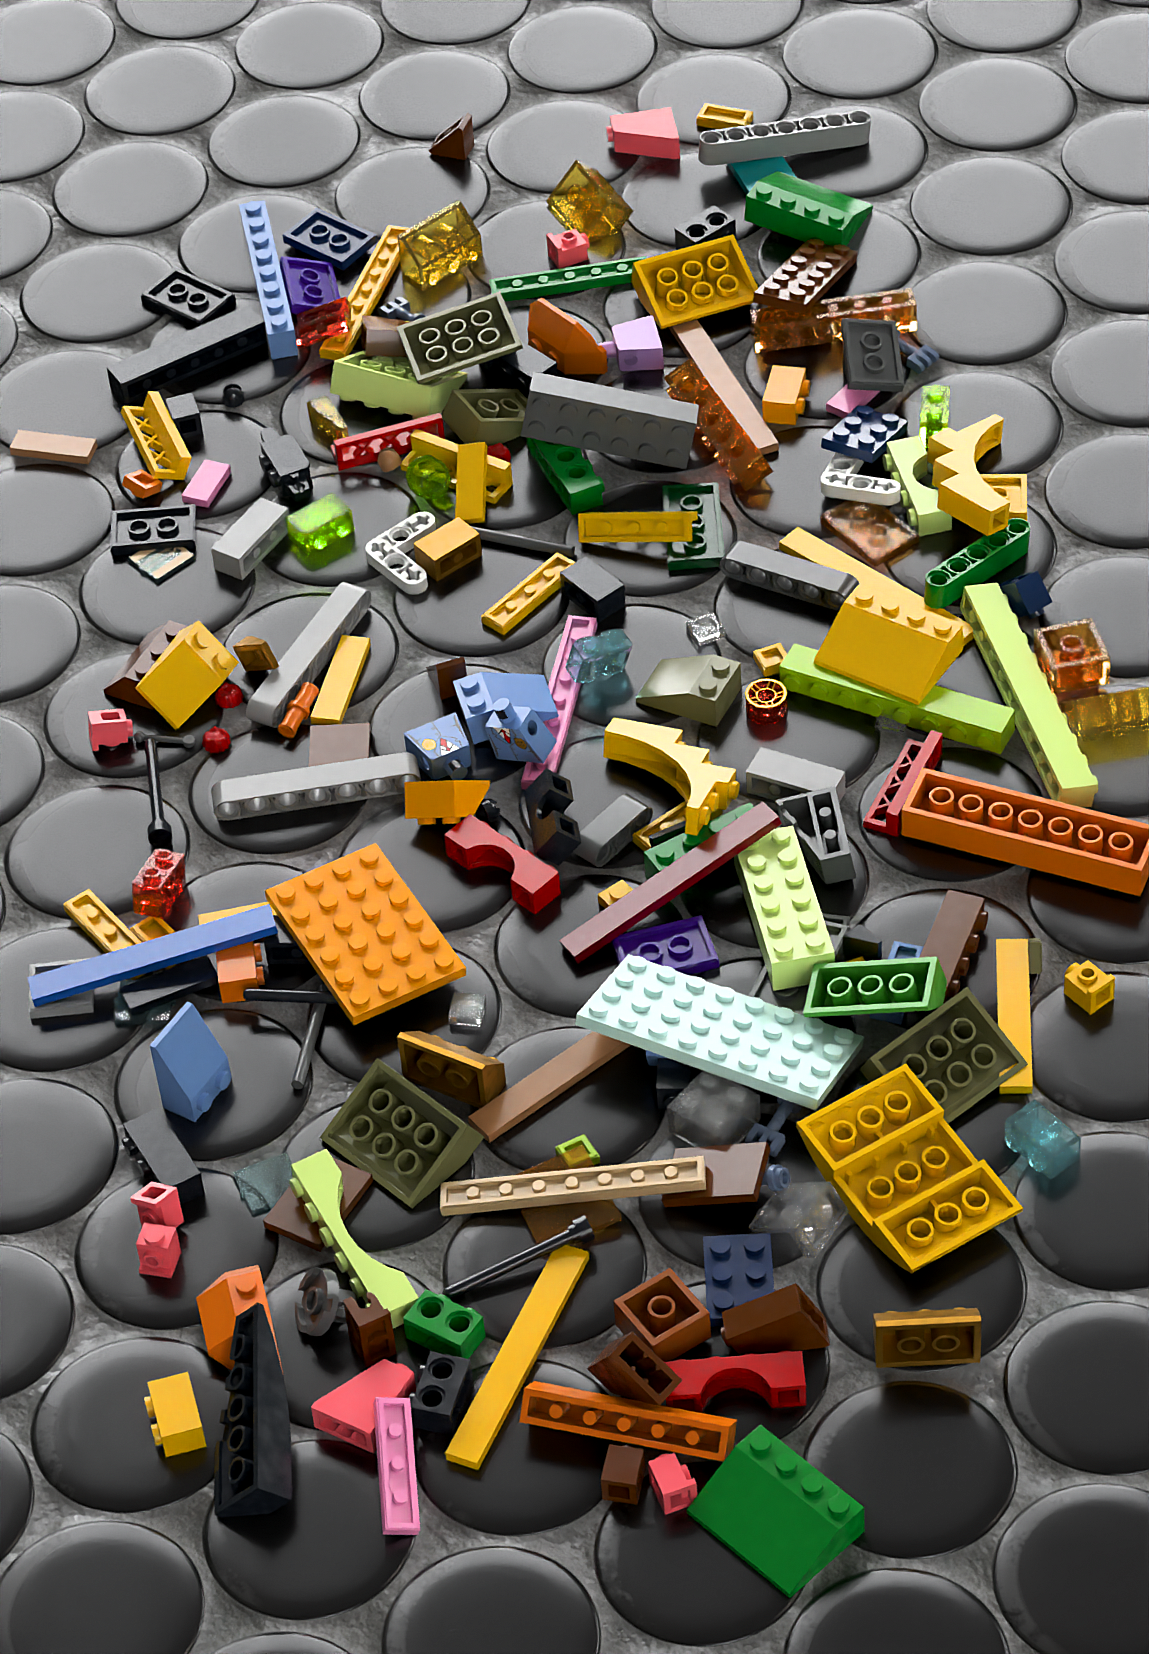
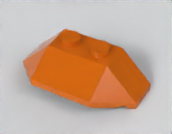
M543 298L530 304L528 345L557 362V369L564 374H605L608 372L606 350L601 345H597L592 335L578 321Z
M258 1265L225 1272L196 1297L207 1351L210 1357L232 1370L235 1361L230 1359L236 1316L258 1302L264 1306L281 1365L273 1323Z

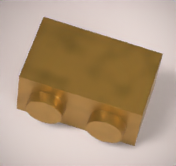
M458 517L414 543L416 563L433 579L439 581L482 555L480 534Z

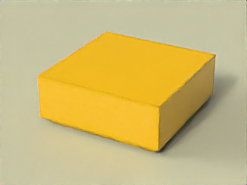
M781 643L753 651V659L764 677L779 673V666L787 655Z

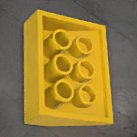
M733 234L633 262L631 282L639 300L649 314L653 315L655 322L661 329L753 303L754 292L758 289Z
M859 584L840 608L814 658V664L919 705L963 651V624Z

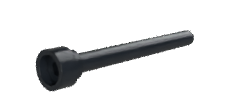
M148 738L144 746L152 822L147 828V834L151 845L161 847L168 845L172 841V828L164 820L156 741Z
M247 988L243 992V998L247 1001L338 1004L330 991ZM394 1007V1008H392V1009H390V1010H387V1011H385V1012H387V1013H395L396 1007Z
M583 1214L571 1220L572 1224L567 1226V1230L446 1287L442 1294L453 1300L572 1242L574 1244L581 1242L582 1245L595 1239L592 1228Z

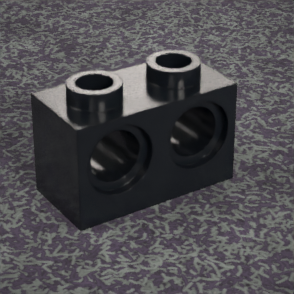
M715 205L674 228L676 250L732 234L736 239L735 218Z
M430 1352L426 1365L421 1364L419 1368L416 1392H411L408 1397L411 1403L413 1428L453 1436L473 1381L470 1359Z

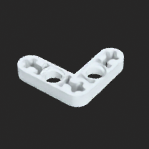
M835 453L820 479L821 492L827 497L879 505H894L901 499V485L897 481L856 475L864 461L839 453Z
M418 512L369 541L365 547L368 563L408 594L416 595L423 593L428 587L426 571L406 556L405 553L414 548L415 542L436 530L435 517L429 512ZM397 537H407V538H408V539H406V540H404V541H395V540H394V539L397 538ZM394 564H401V565H403V567H401V568H399V569H391V568H389L390 566H392V565H394Z

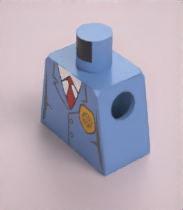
M507 698L497 700L493 704L494 712L485 726L496 758L544 763L557 742L554 736L532 708L512 706Z
M456 713L404 733L406 752L416 756L418 766L431 779L438 780L447 775L452 780H462L465 778L468 772L467 767L471 765L470 747Z

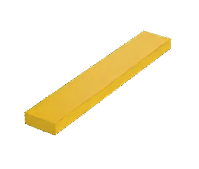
M996 939L998 1026L1028 1063V1065L999 1085V1094H1032L1028 939ZM1017 1063L1000 1072L999 1077L1017 1065Z

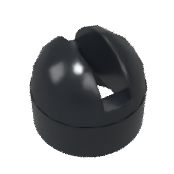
M231 383L223 388L222 399L225 406L234 408L244 403V392L239 385Z
M491 798L483 799L475 812L476 818L488 824L495 821L500 814V808L495 806L497 802Z

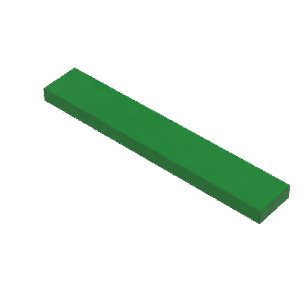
M647 256L495 278L489 280L491 294L500 291L504 302L632 283L633 262L647 259Z

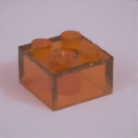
M1092 618L1034 629V653L1037 656L1041 672L1046 674L1047 684L1052 693L1060 694L1109 683L1110 656Z

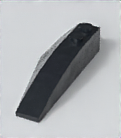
M257 1302L236 1316L230 1352V1359L235 1361V1364L229 1376L226 1377L225 1391L230 1392L228 1408L221 1410L219 1423L225 1425L222 1441H216L214 1452V1515L218 1517L270 1514L292 1500L291 1430L285 1384L274 1337L264 1306Z

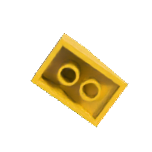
M198 620L179 631L135 689L176 730L226 680L239 662Z

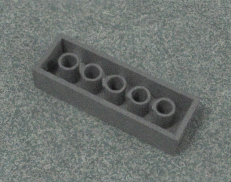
M533 372L521 436L686 469L697 424L699 405Z

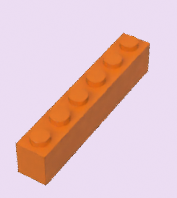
M537 1381L524 1387L519 1420L522 1423L722 1462L733 1450L737 1426L736 1419L663 1405L655 1406L637 1400Z

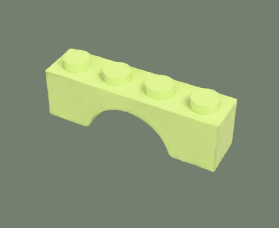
M920 436L887 442V454L883 455V464L885 470L891 472V480L897 481L901 485L900 504L902 508L906 507L909 525L915 527L918 536L952 530V516L937 508L938 490L927 488L917 482L927 475V452Z

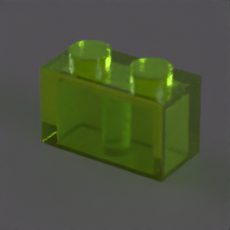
M922 385L920 438L924 447L928 448L930 436L949 428L950 386Z
M330 493L286 517L289 539L307 556L354 531L352 510L334 493Z

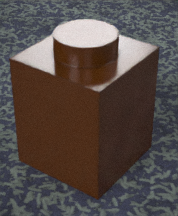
M609 1444L600 1479L603 1500L638 1504L646 1470L644 1449H638L631 1445L618 1446Z

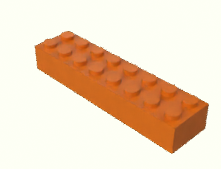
M923 767L902 808L903 836L1136 896H1141L1149 877V824Z

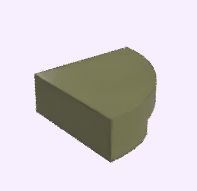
M1028 938L1029 974H1041L1042 941L1040 938Z

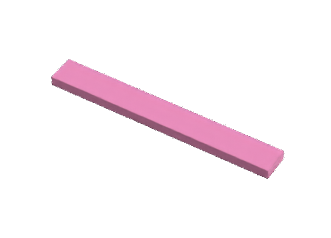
M572 615L567 617L548 684L559 717L543 722L557 742L544 763L526 762L521 779V789L526 790L546 768L557 773L596 632L597 618Z

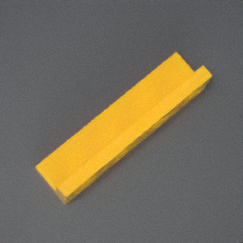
M148 391L143 407L123 406L121 414L153 479L184 480L191 456L159 392ZM134 416L143 417L144 421H141L135 418ZM141 431H144V432H146L147 434L151 435L152 438H150V437H148L147 435L141 433ZM151 447V448H153V449L159 451L161 454H157L156 452L150 450L149 448ZM160 464L167 469H159L157 465Z
M416 429L410 435L412 451L400 464L401 470L456 490L459 444ZM487 455L486 487L492 485L497 488L493 493L486 491V501L496 504L513 484L511 463ZM417 458L428 462L422 465L413 464ZM444 468L451 470V472L443 474L435 472V470Z
M698 511L578 514L579 542L692 541V521L698 520Z

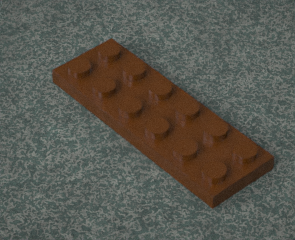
M820 239L807 240L754 292L753 303L805 314L857 261L858 251L850 250L846 245L833 246L824 244V241Z

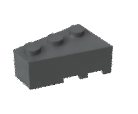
M835 786L775 800L779 818L782 822L781 825L783 827H794L801 852L826 885L856 878Z

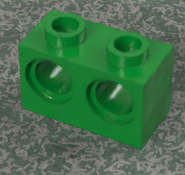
M425 1289L403 1317L406 1338L436 1353L469 1359L486 1337L483 1316L476 1310L460 1306L452 1302L447 1296L433 1293Z

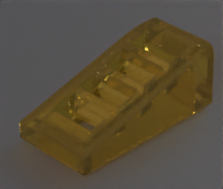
M326 395L307 402L309 420L317 429L332 441L349 437L346 424Z

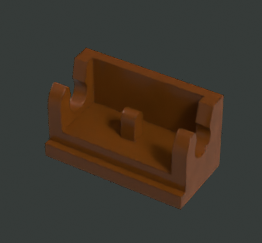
M367 1292L366 1295L371 1305L365 1309L360 1308L357 1301L352 1297L343 1300L350 1342L366 1368L397 1354L390 1312L388 1308L384 1309L377 1297L370 1292Z

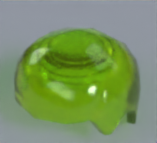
M432 455L415 458L408 465L405 475L409 488L418 497L425 500L441 498L448 491L452 479L449 468L446 467L444 462Z

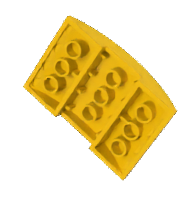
M904 1064L796 1122V1127L819 1171L852 1219L884 1254L912 1274L1023 1211V1207L984 1159L978 1161L944 1120L943 1108L908 1065Z

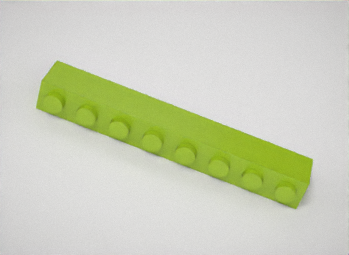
M793 644L779 666L780 682L789 691L928 733L931 730L942 733V737L998 754L1003 752L1015 731V709L936 685H934L921 703L916 705L814 664V658L819 650L799 644Z

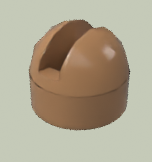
M384 448L378 454V464L383 472L392 471L402 463L399 454L392 448Z

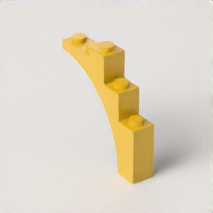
M996 414L958 432L947 428L930 436L927 452V462L933 465L932 485L939 488L937 508L986 536H990L1008 527L1010 501L996 493L982 479L976 469L977 461L988 450L1001 443L1004 419Z
M613 718L605 729L603 757L626 762L645 769L672 785L685 799L687 804L685 834L697 836L703 825H708L712 811L717 809L726 810L731 801L737 799L740 783L736 781V769L713 765L709 761V749L687 746L686 742H682L683 730Z

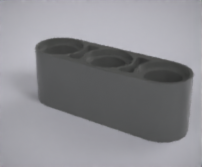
M628 794L621 795L580 831L581 844L573 853L597 867H602L633 840L634 833L650 823L653 809Z

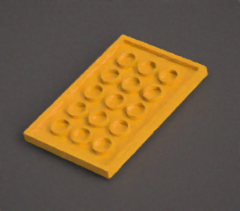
M376 843L265 890L267 901L353 1025L466 976L465 965Z

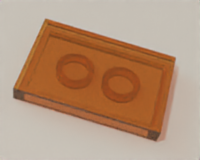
M847 500L820 515V523L874 567L919 543V534L883 505Z

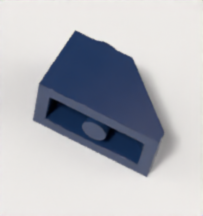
M1038 570L1010 578L999 584L1002 593L1007 595L1012 613H1015L1017 618L1028 616L1029 619H1033L1045 612L1043 607L1053 602Z

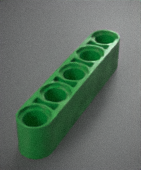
M1021 518L1009 519L1008 527L990 536L984 535L929 571L925 577V604L931 608H944L962 597L964 586L980 585L1024 556L1029 548L1031 527L1029 522Z

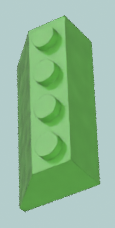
M938 957L814 964L803 1014L805 1017L930 1011L943 1005L947 980Z

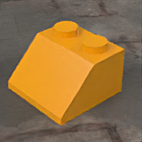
M490 780L404 782L405 819H418V825L436 824V818H442V824H458L461 822V817H467L469 814L474 816L490 787Z

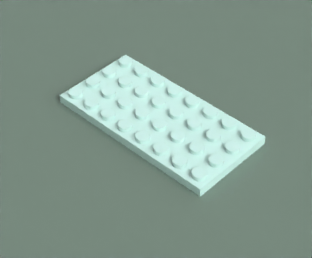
M629 954L577 1013L575 1023L577 1026L813 1110H817L859 1053L864 1041V1036L855 1034L849 1029L826 1024L817 1018L805 1017L793 1012L789 1008L766 1003L760 998L743 995L729 987H721L706 982L700 977H692L675 971L671 967L661 966L646 961L643 957Z

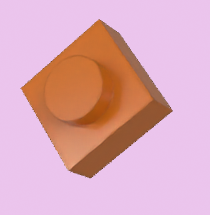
M140 469L125 475L122 486L129 489L133 495L146 498L160 492L163 482L153 479L152 475Z

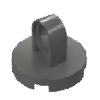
M313 1267L302 1279L298 1289L304 1291L302 1303H295V1321L298 1330L311 1336H322L330 1328L332 1322L346 1323L344 1308H338L343 1306L344 1299L352 1297L358 1303L357 1295L354 1292L339 1289V1281L331 1269Z

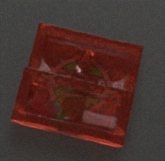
M346 296L297 314L298 326H295V335L298 349L349 332L351 326V307Z

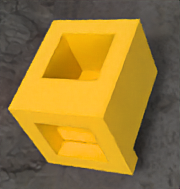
M1089 960L1081 965L1073 963L1067 968L1064 975V994L1090 1015L1114 999L1115 977L1112 974L1107 976Z

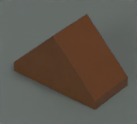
M467 112L437 135L428 151L434 155L466 160L475 145L472 115Z
M464 656L426 667L427 673L441 700L456 696L453 681L467 676Z

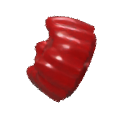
M502 443L488 446L487 455L510 462V451Z
M227 682L221 685L215 694L216 704L225 709L239 706L244 698L238 685L228 684Z
M214 726L204 733L202 745L210 753H219L229 748L231 739L226 730Z

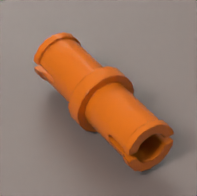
M304 682L295 699L288 703L287 713L277 728L284 737L293 738L301 722L308 718L310 714L309 708L315 697L319 694V689L314 684Z

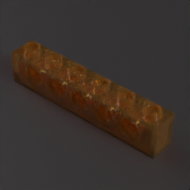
M912 288L819 300L805 314L775 307L750 310L751 338L755 353L842 341L840 327L842 318L896 321L897 329L900 333L916 331L917 304Z
M691 358L663 377L670 386L666 389V392L671 399L699 405L695 432L698 436L704 433L705 436L701 438L710 452L714 449L717 451L713 456L722 469L728 466L729 469L725 472L734 485L739 482L747 491L774 472Z

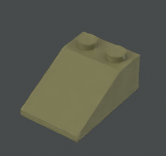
M455 389L450 394L442 418L464 444L485 442L487 446L496 443L503 444L521 436L528 399L519 389Z
M714 654L661 659L636 696V702L717 727L742 688L741 662Z

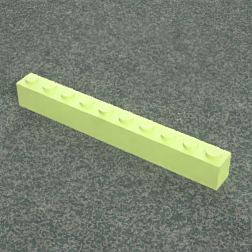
M998 583L964 586L960 610L966 622L973 629V637L1006 706L1015 709V724L1051 799L1082 808L1092 807L1094 795L1098 792V780L1095 775H1092L1088 767L1087 758L1078 747L1076 735L1072 734L1068 727L1067 717L1061 712L1057 704V697L1055 693L1051 692L1047 684L1046 674L1041 672L1038 666L1037 656L1034 652L1032 653L1028 645L1027 636L1025 633H1022L1018 625V618L1009 607L1007 595L1002 593Z

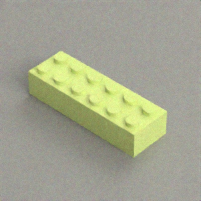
M794 827L776 828L734 857L736 872L773 991L809 985L814 964L835 963V952Z

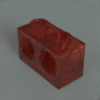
M155 849L132 881L134 913L163 919L186 885L184 854L171 852L166 849Z

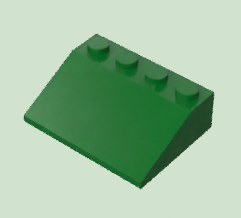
M777 171L758 180L747 194L744 220L803 242L810 239H820L824 241V244L847 246L872 211L873 205Z
M761 1424L734 1447L687 1509L688 1515L789 1598L797 1593L865 1531L864 1507Z

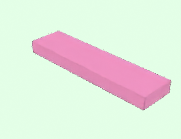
M376 1397L373 1406L383 1535H418L420 1532L410 1398Z

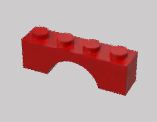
M469 814L444 834L447 856L466 869L470 870L480 866H497L509 871L512 874L510 880L513 900L533 914L538 913L561 894L559 872L552 865L545 864L536 858L531 851L522 849L513 843L508 836L501 835L492 829L487 822L480 821Z
M780 1351L769 1354L749 1353L743 1356H713L707 1359H677L664 1362L682 1379L680 1384L666 1398V1406L703 1413L706 1404L713 1396L721 1391L732 1388H744L757 1392L766 1399L771 1408L807 1406L802 1351Z

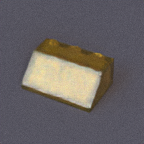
M577 159L546 200L571 230L576 229L579 234L585 233L589 243L619 232L634 212L598 170Z
M459 200L397 235L402 278L422 292L483 256L481 234Z
M1149 686L1060 702L1062 711L1067 717L1071 733H1074L1076 737L1082 736V742L1101 739L1100 733L1111 731L1113 737L1130 734L1129 728L1141 726V731L1149 730Z

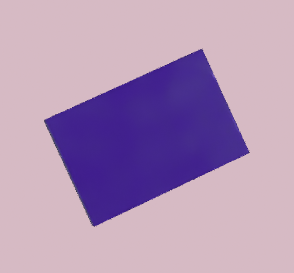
M281 256L279 265L290 313L319 317L327 316L328 318L337 317L343 307L332 263Z
M702 915L621 934L611 941L619 965L629 954L643 957L646 961L661 966L671 967L675 971L686 975L720 967L719 958Z

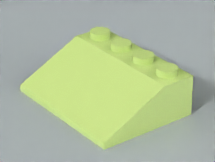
M363 350L334 361L330 393L340 395L339 398L344 401L358 400L364 402L363 405L366 407H384L388 409L389 413L397 415L406 413L412 415L413 419L441 413L448 402L452 390L459 389L467 379L468 373L457 371L418 385L407 357L365 356Z

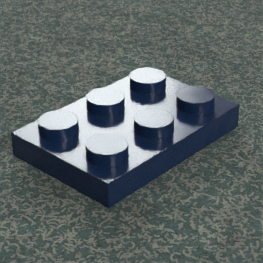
M317 207L282 234L285 244L324 262H331L333 266L341 270H345L377 243L376 234Z
M857 406L822 437L821 448L873 463L887 450V442L898 440L907 431L908 420L901 419L895 414H884L874 411L869 406Z
M771 1234L703 1236L707 1310L710 1312V1326H724L723 1311L774 1292Z

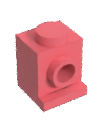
M572 229L555 236L552 233L546 234L548 256L558 269L588 260L587 248L590 247L585 233L579 234L576 229Z
M124 709L88 711L89 740L93 751L99 750L98 745L114 747L120 743H128V737H133L132 720L126 718Z
M151 1181L130 1198L131 1203L137 1205L142 1227L144 1223L177 1228L184 1222L177 1187Z
M144 1223L136 1242L140 1259L139 1273L172 1278L181 1254L176 1228Z
M675 1453L662 1454L654 1460L648 1461L649 1481L664 1514L666 1515L689 1507L697 1497V1483L694 1478L691 1479L686 1464L680 1465Z

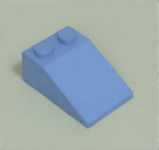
M479 672L453 681L473 744L489 740L485 726L494 712L493 704L501 698L509 699L512 706L532 708L542 722L559 717L544 675Z
M187 1001L150 1044L163 1108L195 1122L203 1112L209 1110L213 1100L220 1091L228 1087L232 1077L228 1057L193 1003Z

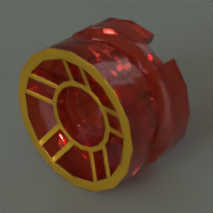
M768 678L759 679L747 687L745 692L746 713L751 721L757 724L770 725L781 721L782 716H786L788 711L787 691L781 682Z

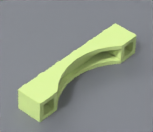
M327 1148L292 1164V1179L289 1180L292 1192L296 1198L302 1197L304 1200V1209L309 1220L312 1223L315 1221L321 1228L319 1229V1234L324 1245L327 1248L332 1246L336 1253L334 1254L336 1264L342 1273L347 1271L351 1278L349 1279L350 1286L357 1295V1298L362 1296L366 1302L365 1308H368L371 1303L368 1302L366 1293L374 1294L384 1309L388 1308L393 1329L404 1324L403 1317L419 1297L403 1272L389 1268L371 1258L357 1246L348 1234L340 1216V1204L344 1192L342 1173Z

